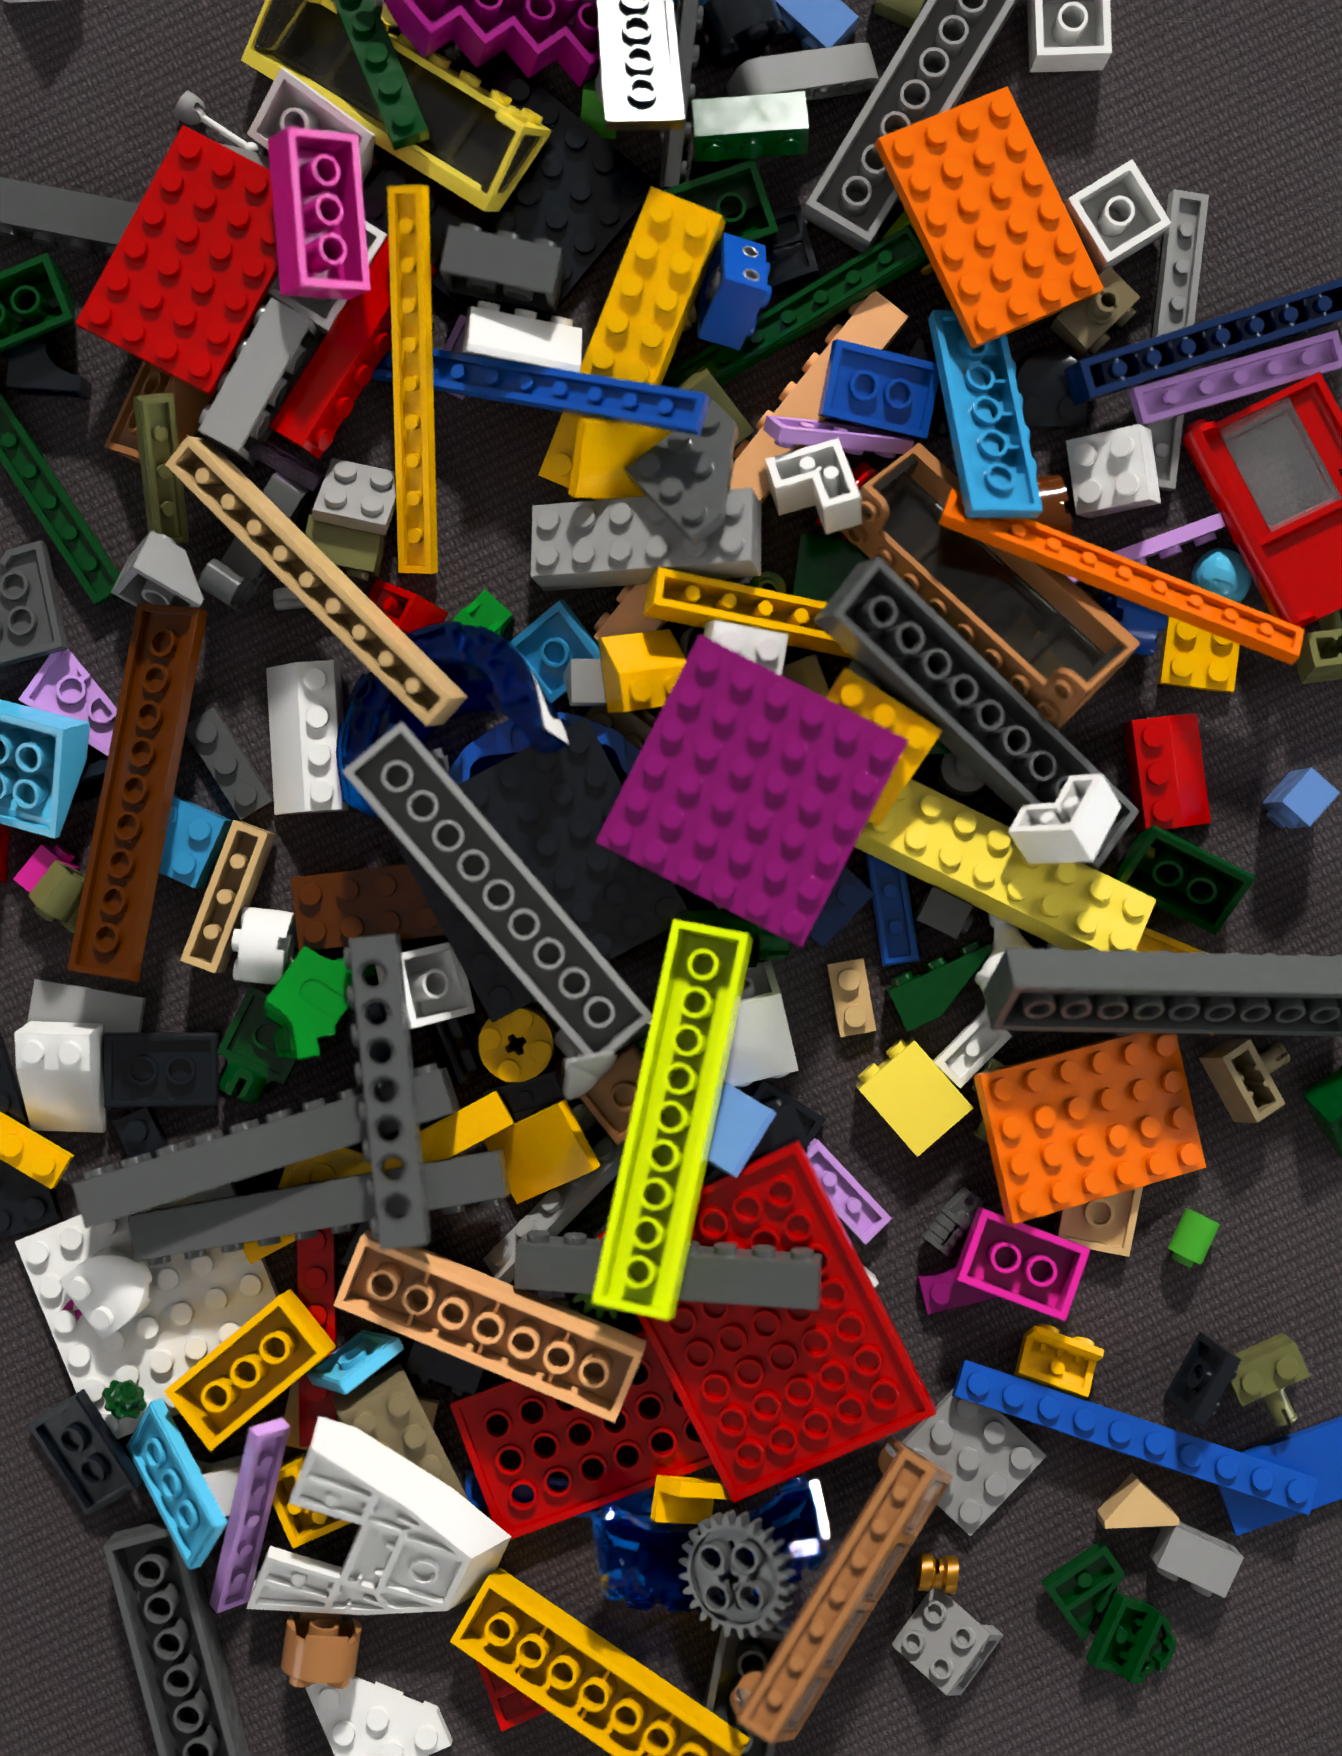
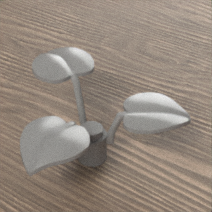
M652 1020L648 1021L628 1038L624 1047L649 1035ZM561 1028L553 1041L568 1058L564 1061L566 1073L563 1086L564 1096L568 1100H572L589 1092L596 1085L597 1081L613 1067L616 1062V1055L614 1053L620 1049H616L613 1052L604 1051L584 1055ZM584 1103L572 1109L583 1133L587 1132L598 1122Z

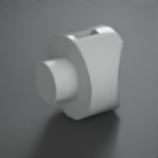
M945 754L937 767L936 778L939 785L946 791L957 796L967 797L975 795L985 785L954 754Z

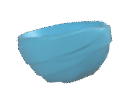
M1215 548L1203 554L1194 564L1191 574V584L1238 603L1245 598L1252 581V576L1241 555L1225 548Z

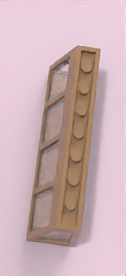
M891 1435L888 1436L877 1457V1465L883 1474L882 1479L765 1671H750L739 1680L730 1695L737 1722L769 1743L795 1740L954 1477Z

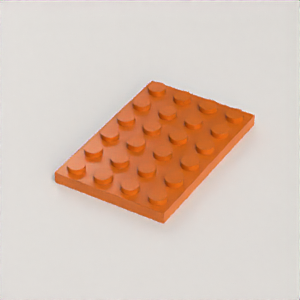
M1008 86L879 137L875 142L876 150L972 349L1093 298L1104 289Z
M1128 1033L973 1075L1004 1215L1008 1224H1017L1206 1168L1176 1033Z

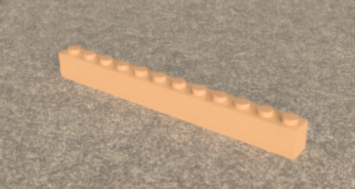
M877 291L853 304L848 311L851 315L850 319L844 326L838 323L825 339V342L829 345L821 355L814 352L804 364L801 370L805 375L797 384L791 381L782 391L778 398L782 403L774 413L770 410L766 411L758 421L755 428L759 432L751 442L745 438L734 451L733 458L736 460L734 461L730 489L753 488L762 504L771 493L768 485L765 459L808 447V445L797 444V448L788 449L774 443L775 440L763 430L766 415L820 421L830 420V418L818 416L833 340L840 339L886 350L905 327L909 316ZM647 584L626 585L616 598L620 603L611 615L606 611L593 627L597 632L593 637L597 644H599L598 638L657 631L667 622L665 620L643 616Z

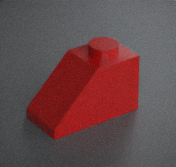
M377 578L367 596L404 634L410 637L422 631L443 626L448 615L447 611L421 596Z

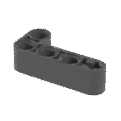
M279 469L273 474L262 493L296 524L310 501L313 488ZM235 536L222 560L213 559L208 563L199 578L198 585L206 593L240 612L250 601L269 568Z

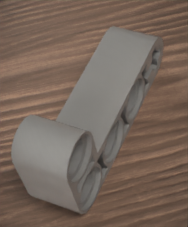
M855 43L753 58L742 63L737 68L725 87L728 97L805 91L806 101L865 92L878 84L879 76L869 43Z

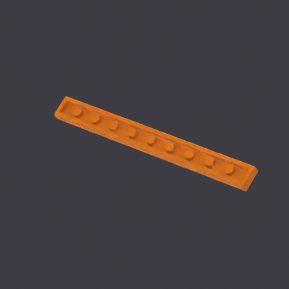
M951 489L946 499L939 521L941 526L1290 665H1293L1300 656L1304 629L1027 518H968L965 513L962 492Z

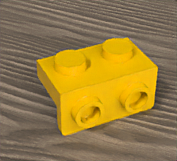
M1047 1324L1035 1325L1025 1332L1014 1375L1084 1400L1088 1398L1096 1362L1103 1358L1104 1349L1094 1346V1342L1090 1339L1078 1336L1071 1338L1059 1334V1329Z

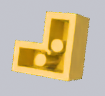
M305 1453L281 1464L272 1502L292 1549L352 1523L289 1503L291 1492L306 1457Z

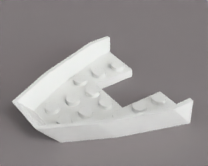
M319 1416L310 1448L291 1492L289 1503L359 1524L360 1527L343 1567L270 1546L261 1570L256 1572L246 1609L350 1615L448 1611L478 1594L486 1578L497 1569L512 1536L453 1488L356 1427Z

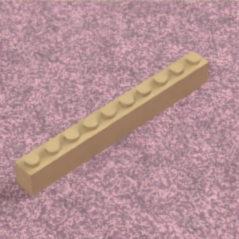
M192 436L185 438L165 465L426 726L444 725L468 696L210 440Z

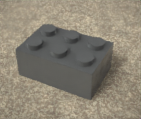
M461 223L459 227L451 225L448 227L440 272L448 292L557 314L565 275V265L562 248L556 247L557 244L553 241L537 238L534 239V242L520 240L519 236L512 232L498 231L497 235L482 232V229L476 225Z

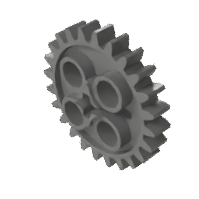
M730 1510L723 1515L721 1512L712 1515L710 1519L706 1518L699 1522L698 1527L688 1533L691 1540L682 1544V1548L688 1554L679 1559V1563L687 1567V1570L681 1573L679 1578L689 1581L690 1585L682 1592L687 1595L693 1594L695 1598L689 1607L693 1609L700 1606L702 1612L699 1620L703 1621L708 1617L712 1618L713 1631L724 1625L725 1637H729L737 1631L739 1639H744L750 1633L755 1638L763 1633L764 1630L768 1632L776 1626V1622H779L786 1616L784 1610L793 1604V1601L787 1595L796 1590V1586L787 1581V1579L796 1574V1570L787 1568L785 1562L790 1560L792 1555L787 1553L781 1554L779 1550L785 1543L784 1539L774 1542L771 1537L775 1528L772 1526L763 1531L761 1529L762 1518L759 1517L750 1523L749 1513L746 1511L739 1516H736L734 1510ZM714 1549L719 1553L721 1561L716 1557ZM748 1549L753 1553L755 1561L749 1556ZM719 1588L725 1593L726 1599L720 1593ZM753 1588L759 1593L760 1599L755 1596Z

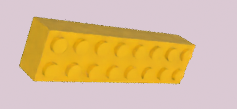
M651 186L581 364L580 373L661 386L725 227L726 221L722 215ZM563 412L538 476L569 488L579 418H600ZM593 498V499H595V500H605V499H616V498Z
M500 1567L486 1578L450 1640L459 1649L613 1756H741L750 1739Z

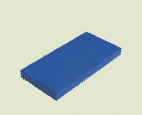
M1342 1416L1241 1451V1453L1318 1478L1311 1510L1342 1499ZM1216 1485L1232 1531L1236 1536L1301 1514Z

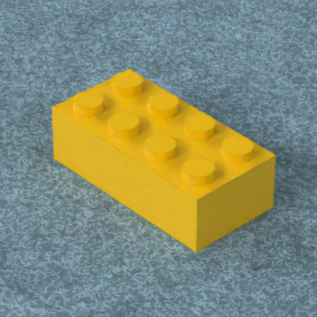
M289 1289L275 1298L164 1390V1393L211 1451L324 1359L337 1346L293 1290Z

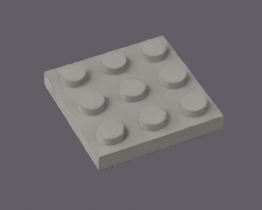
M953 1388L935 1406L936 1415L922 1420L902 1443L954 1476L937 1505L971 1536L1047 1455L1004 1413L953 1397Z

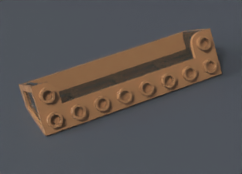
M918 443L862 486L859 492L861 496L862 524L840 531L870 559L875 557L882 559L1058 731L1126 663L1140 645V642L1066 575L939 525L943 508L951 489L961 492L959 478L924 446Z

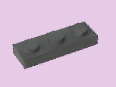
M216 708L209 709L187 723L185 731L241 821L248 819L274 802V799Z

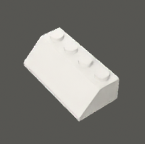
M334 660L294 662L266 668L274 815L349 811V805L346 803L340 760L341 737L344 725L341 665Z

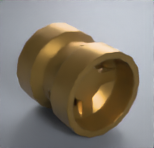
M920 1552L916 1567L917 1591L929 1592L934 1588L940 1589L944 1594L954 1595L957 1591L959 1576L958 1557L945 1555L943 1558H935L932 1553Z

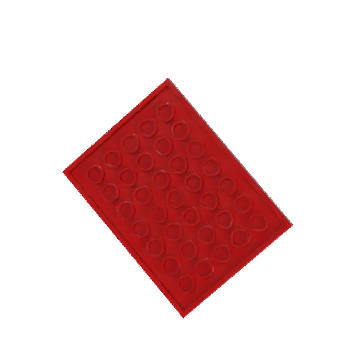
M800 1140L745 1165L737 1178L725 1174L702 1185L691 1240L699 1242V1246L714 1247L716 1243L729 1242L736 1244L738 1249H752L755 1245H770L775 1247V1251L790 1252L792 1248L805 1247L812 1249L815 1254H823L821 1301L818 1310L678 1300L675 1318L670 1320L636 1313L733 1503L936 1415V1407ZM607 1230L600 1233L597 1239H601L602 1236H605Z

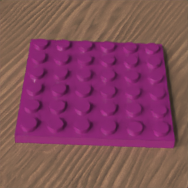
M699 634L595 842L802 948L909 740Z

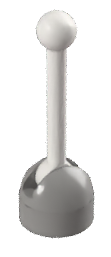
M186 91L177 102L173 115L181 122L188 125H198L203 122L241 148L256 153L259 152L257 144L254 142L247 143L206 116L204 102L192 92Z

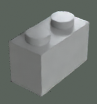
M1179 1521V1526H1162L1149 1554L1158 1567L1156 1571L1164 1577L1173 1581H1177L1180 1577L1191 1582L1190 1587L1205 1596L1211 1597L1212 1593H1215L1223 1598H1226L1244 1558L1235 1546Z

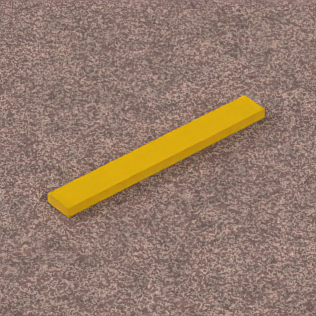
M498 1090L420 1131L423 1163L451 1158L513 1125L515 1122ZM393 1157L388 1158L385 1162V1169L403 1166L399 1159ZM364 1161L334 1178L372 1172V1164ZM294 1234L280 1236L281 1243L258 1247L257 1240L244 1242L243 1251L250 1265L296 1241Z

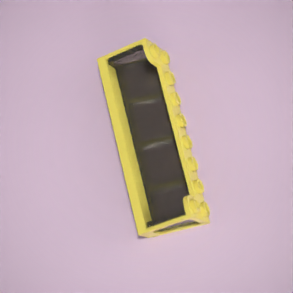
M265 0L241 61L273 81L281 68L287 69L375 134L376 145L484 212H499L550 136L552 130L541 124L543 117L523 107L522 110L511 106L512 98L496 89H492L489 92L480 87L481 79L465 70H461L459 74L449 68L451 64L449 59L436 52L423 58L403 33H400L399 36L389 31L390 24L382 19L427 125L430 137L429 139L394 151L332 0Z

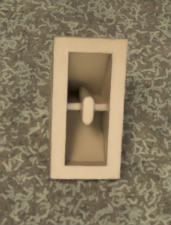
M1131 1473L1097 1510V1518L1105 1529L1179 1526V1517L1172 1508L1134 1473Z

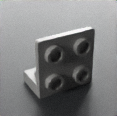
M932 1588L897 1635L892 1645L946 1696L962 1695L1004 1635L993 1625H981L947 1594L942 1593L940 1589Z

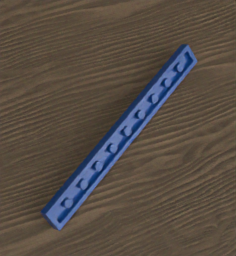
M392 347L373 372L372 380L393 383ZM433 348L434 390L699 436H701L710 403L709 396L701 392Z
M962 1360L952 1393L953 1397L1304 1515H1310L1318 1482L1316 1477L968 1360Z

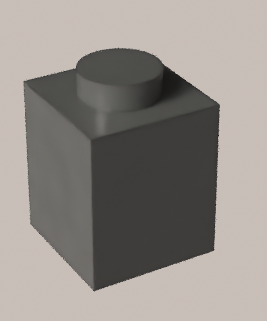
M928 886L913 920L950 938L957 939L959 934L966 935L973 922L974 915L970 914L973 905L934 886Z

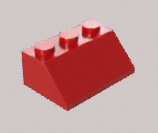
M1197 714L1168 715L1131 720L1123 723L1132 802L1140 811L1135 817L1136 833L1143 832L1153 825L1161 829H1171L1211 823Z

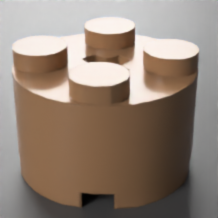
M301 1612L300 1619L294 1620L293 1615L288 1617L281 1669L289 1675V1683L296 1687H308L311 1683L327 1684L329 1687L336 1689L348 1687L350 1678L356 1672L362 1630L361 1623L352 1617L350 1624L342 1621V1614Z

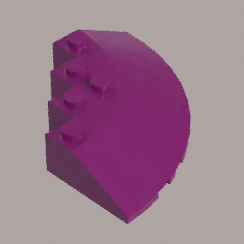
M384 0L400 31L423 58H426L453 40L476 68L505 50L528 79L556 60L579 88L583 87L584 83L597 77L601 65L596 0Z

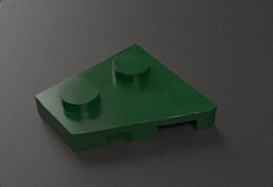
M1101 1539L1042 1579L1041 1582L1081 1641H1084L1090 1634L1088 1626L1097 1611L1103 1612L1109 1602L1111 1592L1117 1589L1125 1572Z

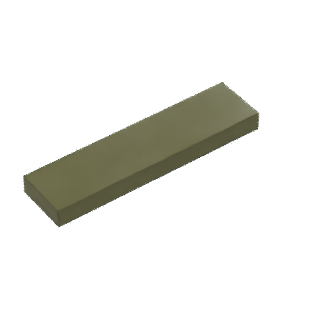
M163 392L133 397L148 534L152 530L157 534L170 537L175 541L176 545L188 543L189 534L183 482L165 465L179 447L174 394Z

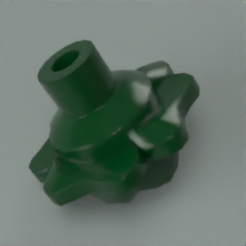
M113 1380L110 1382L109 1388H105L102 1392L106 1400L105 1410L111 1412L117 1419L125 1417L136 1419L140 1411H144L147 1407V1403L143 1398L144 1389L135 1385L132 1380L124 1382Z

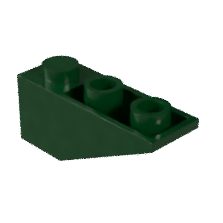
M978 940L972 941L958 948L957 950L960 955L946 961L944 956H940L924 964L926 971L912 976L911 971L891 979L890 981L893 986L885 989L903 1029L908 1032L942 1016L991 952L992 947L990 944L984 943L980 945Z

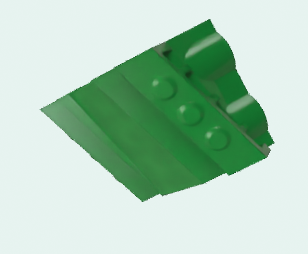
M304 946L268 995L263 1007L267 1010L265 1016L280 1025L273 1035L276 1057L301 1060L320 1055L317 1037L335 1034L334 1026L349 1006L348 986H353L352 970H346L344 956L327 959L309 947ZM374 965L366 970L365 977L376 975Z

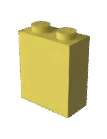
M910 1038L905 1042L903 1039H900L886 1051L889 1057L879 1066L872 1063L859 1074L858 1078L861 1082L856 1087L918 1157L968 1114L973 1107L915 1040Z

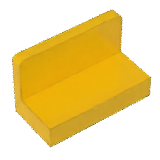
M656 1475L650 1519L658 1523L698 1524L706 1518L710 1519L712 1516L714 1499L731 1500L723 1482L720 1480Z

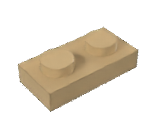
M864 958L826 964L839 1037L877 1031Z

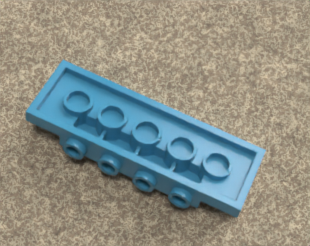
M933 310L928 318L966 517L1037 518L1043 511L1036 479L1037 465L1031 455L1029 445L1030 431L1024 421L1022 412L1023 397L1018 392L1015 378L1016 364L1011 358L1007 335L972 349L954 311Z

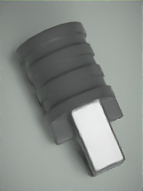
M962 1187L943 1206L939 1215L937 1214L933 1223L928 1226L927 1231L922 1236L938 1250L949 1256L952 1249L957 1246L958 1241L963 1238L964 1233L969 1230L977 1207H982L984 1201L968 1188Z

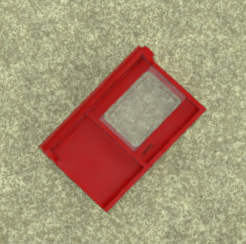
M1318 372L1216 423L1215 421L1207 422L1205 419H1200L1186 427V434L1181 440L1218 512H1221L1226 528L1271 615L1302 628L1342 609V412L1321 373Z

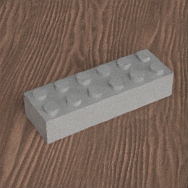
M753 488L728 489L725 504L727 508L725 523L697 545H694L647 496L532 505L530 577L543 591L647 584L648 579L658 567L713 579L761 576V503Z

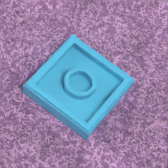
M362 1330L308 1371L306 1375L312 1385L346 1395L405 1348L398 1337Z

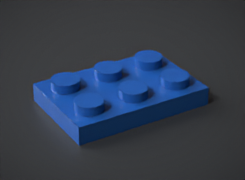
M840 339L833 340L818 416L925 440L928 438L939 383L937 363Z

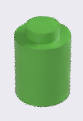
M1185 1208L1167 1247L1173 1251L1171 1258L1192 1268L1194 1262L1202 1265L1221 1224L1191 1209Z

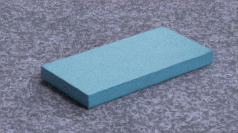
M163 1399L154 1400L149 1403L126 1448L187 1568L191 1570L203 1564L227 1525V1521Z

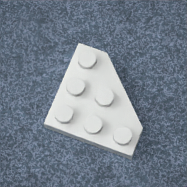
M353 1676L349 1680V1686L343 1689L329 1687L327 1684L311 1683L310 1686L305 1687L334 1756H429L452 1744L453 1739L437 1705L427 1701L421 1703L404 1696V1692L379 1682L373 1684Z

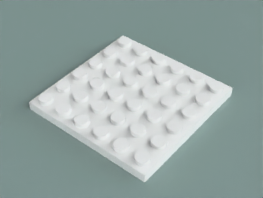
M234 1182L143 1211L239 1194ZM80 1214L15 1241L76 1393L85 1389L116 1439L132 1434L146 1409L140 1411L136 1419L130 1417L117 1419L111 1412L105 1410L106 1400L102 1395L103 1390L109 1388V1384L113 1380L120 1382L132 1380L135 1385L144 1389L143 1398L147 1403V1407L151 1401L163 1399L172 1417L180 1414L164 1393V1390L279 1296L265 1258L250 1265L243 1249L222 1253L220 1246L207 1249L208 1255L193 1259H185L184 1253L171 1255V1262L149 1266L148 1259L143 1260L152 1276V1281L149 1284V1297H151V1301L142 1312L103 1341L83 1314L76 1320L74 1311L79 1309L75 1303L73 1310H62L71 1298L58 1281L105 1247L113 1246V1250L121 1252L130 1250L133 1252L128 1216L130 1215L85 1229Z

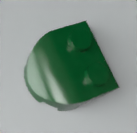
M1115 1591L1085 1659L1093 1667L1120 1674L1130 1683H1144V1676L1154 1670L1162 1672L1172 1659L1176 1647V1638L1171 1633L1169 1625L1171 1622L1148 1602Z

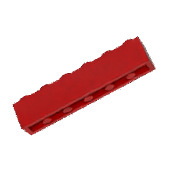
M387 236L369 265L370 291L347 300L269 426L284 439L317 459H320L323 452L332 444L336 431L343 420L351 413L353 404L363 388L371 381L373 372L382 357L392 347L389 236ZM431 264V282H432V277H433V275H434L435 272L437 271L432 264Z

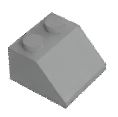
M152 530L128 557L111 591L112 594L137 607V603L199 608L204 600L186 551L177 546L170 537L157 534Z

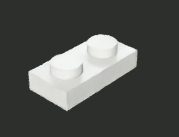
M983 1009L933 1062L961 1089L1012 1035L1007 1030H991L989 1017Z

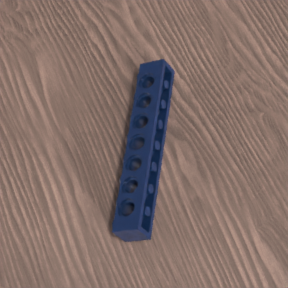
M1342 278L1080 360L1064 369L1074 405L1083 404L1341 322Z

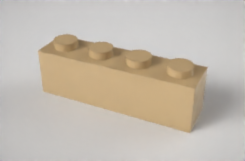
M232 821L180 961L215 974L226 971L233 952V932L235 929H241L243 908L250 907L277 834L243 821Z

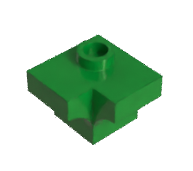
M484 589L470 605L462 609L453 618V621L457 625H471L487 629L503 638L505 629L515 618L510 611ZM460 632V637L468 646L474 649L479 645L498 663L508 654L503 646L490 639L467 632Z

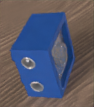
M723 232L697 294V338L740 350L745 338L753 335L757 324V313L760 307L765 308L771 296V286L767 283L770 263L766 262V245Z

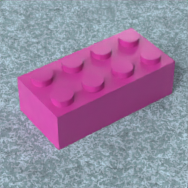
M286 127L268 139L281 295L353 299L370 291L358 135Z

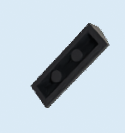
M468 1014L424 1025L441 1067H448L453 1087L489 1072L481 1060L478 1047L479 1039Z

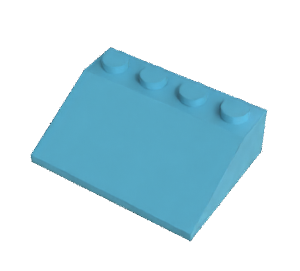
M0 699V824L54 839L60 837L87 760L90 722Z

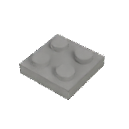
M332 458L312 509L313 520L386 536L396 508L395 471Z

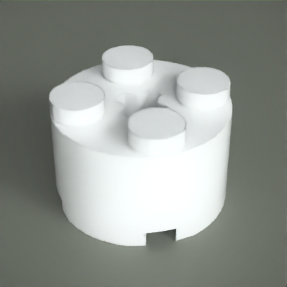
M244 907L241 915L242 929H235L232 937V951L238 952V958L235 960L233 968V979L276 985L294 961L292 959L294 948H298L295 913Z

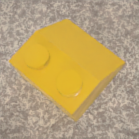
M665 629L598 638L608 713L663 707L686 662V658L671 630Z

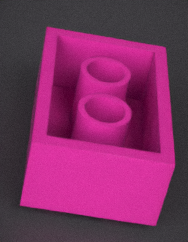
M978 1206L953 1277L965 1284L1066 1321L1091 1249L1022 1222L1008 1224L1006 1223L1005 1216Z

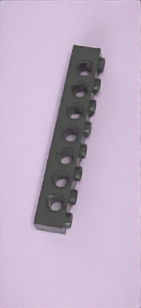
M387 934L349 939L350 947L344 948V962L346 970H352L353 986H348V1002L350 1009H356L357 1024H352V1041L354 1048L360 1047L361 1062L356 1063L355 1071L358 1086H364L365 1101H360L359 1103L360 1119L362 1125L368 1124L369 1140L363 1141L365 1162L372 1164L373 1178L367 1180L368 1198L370 1202L376 1203L377 1217L371 1218L372 1237L374 1241H379L380 1250L427 1245L431 1241L400 935ZM377 964L384 971V979L380 985L372 987L367 983L365 973L370 966ZM376 1003H382L388 1010L387 1020L381 1025L374 1024L369 1017V1010ZM380 1041L388 1043L392 1049V1056L386 1063L378 1062L373 1056V1048ZM382 1080L391 1081L396 1088V1095L390 1102L381 1100L377 1095V1086ZM385 1119H393L398 1123L400 1133L397 1139L388 1140L382 1135L381 1124ZM388 1158H397L402 1162L404 1172L400 1178H391L386 1174L385 1162ZM392 1197H401L406 1201L408 1211L405 1216L396 1217L390 1212L388 1204Z

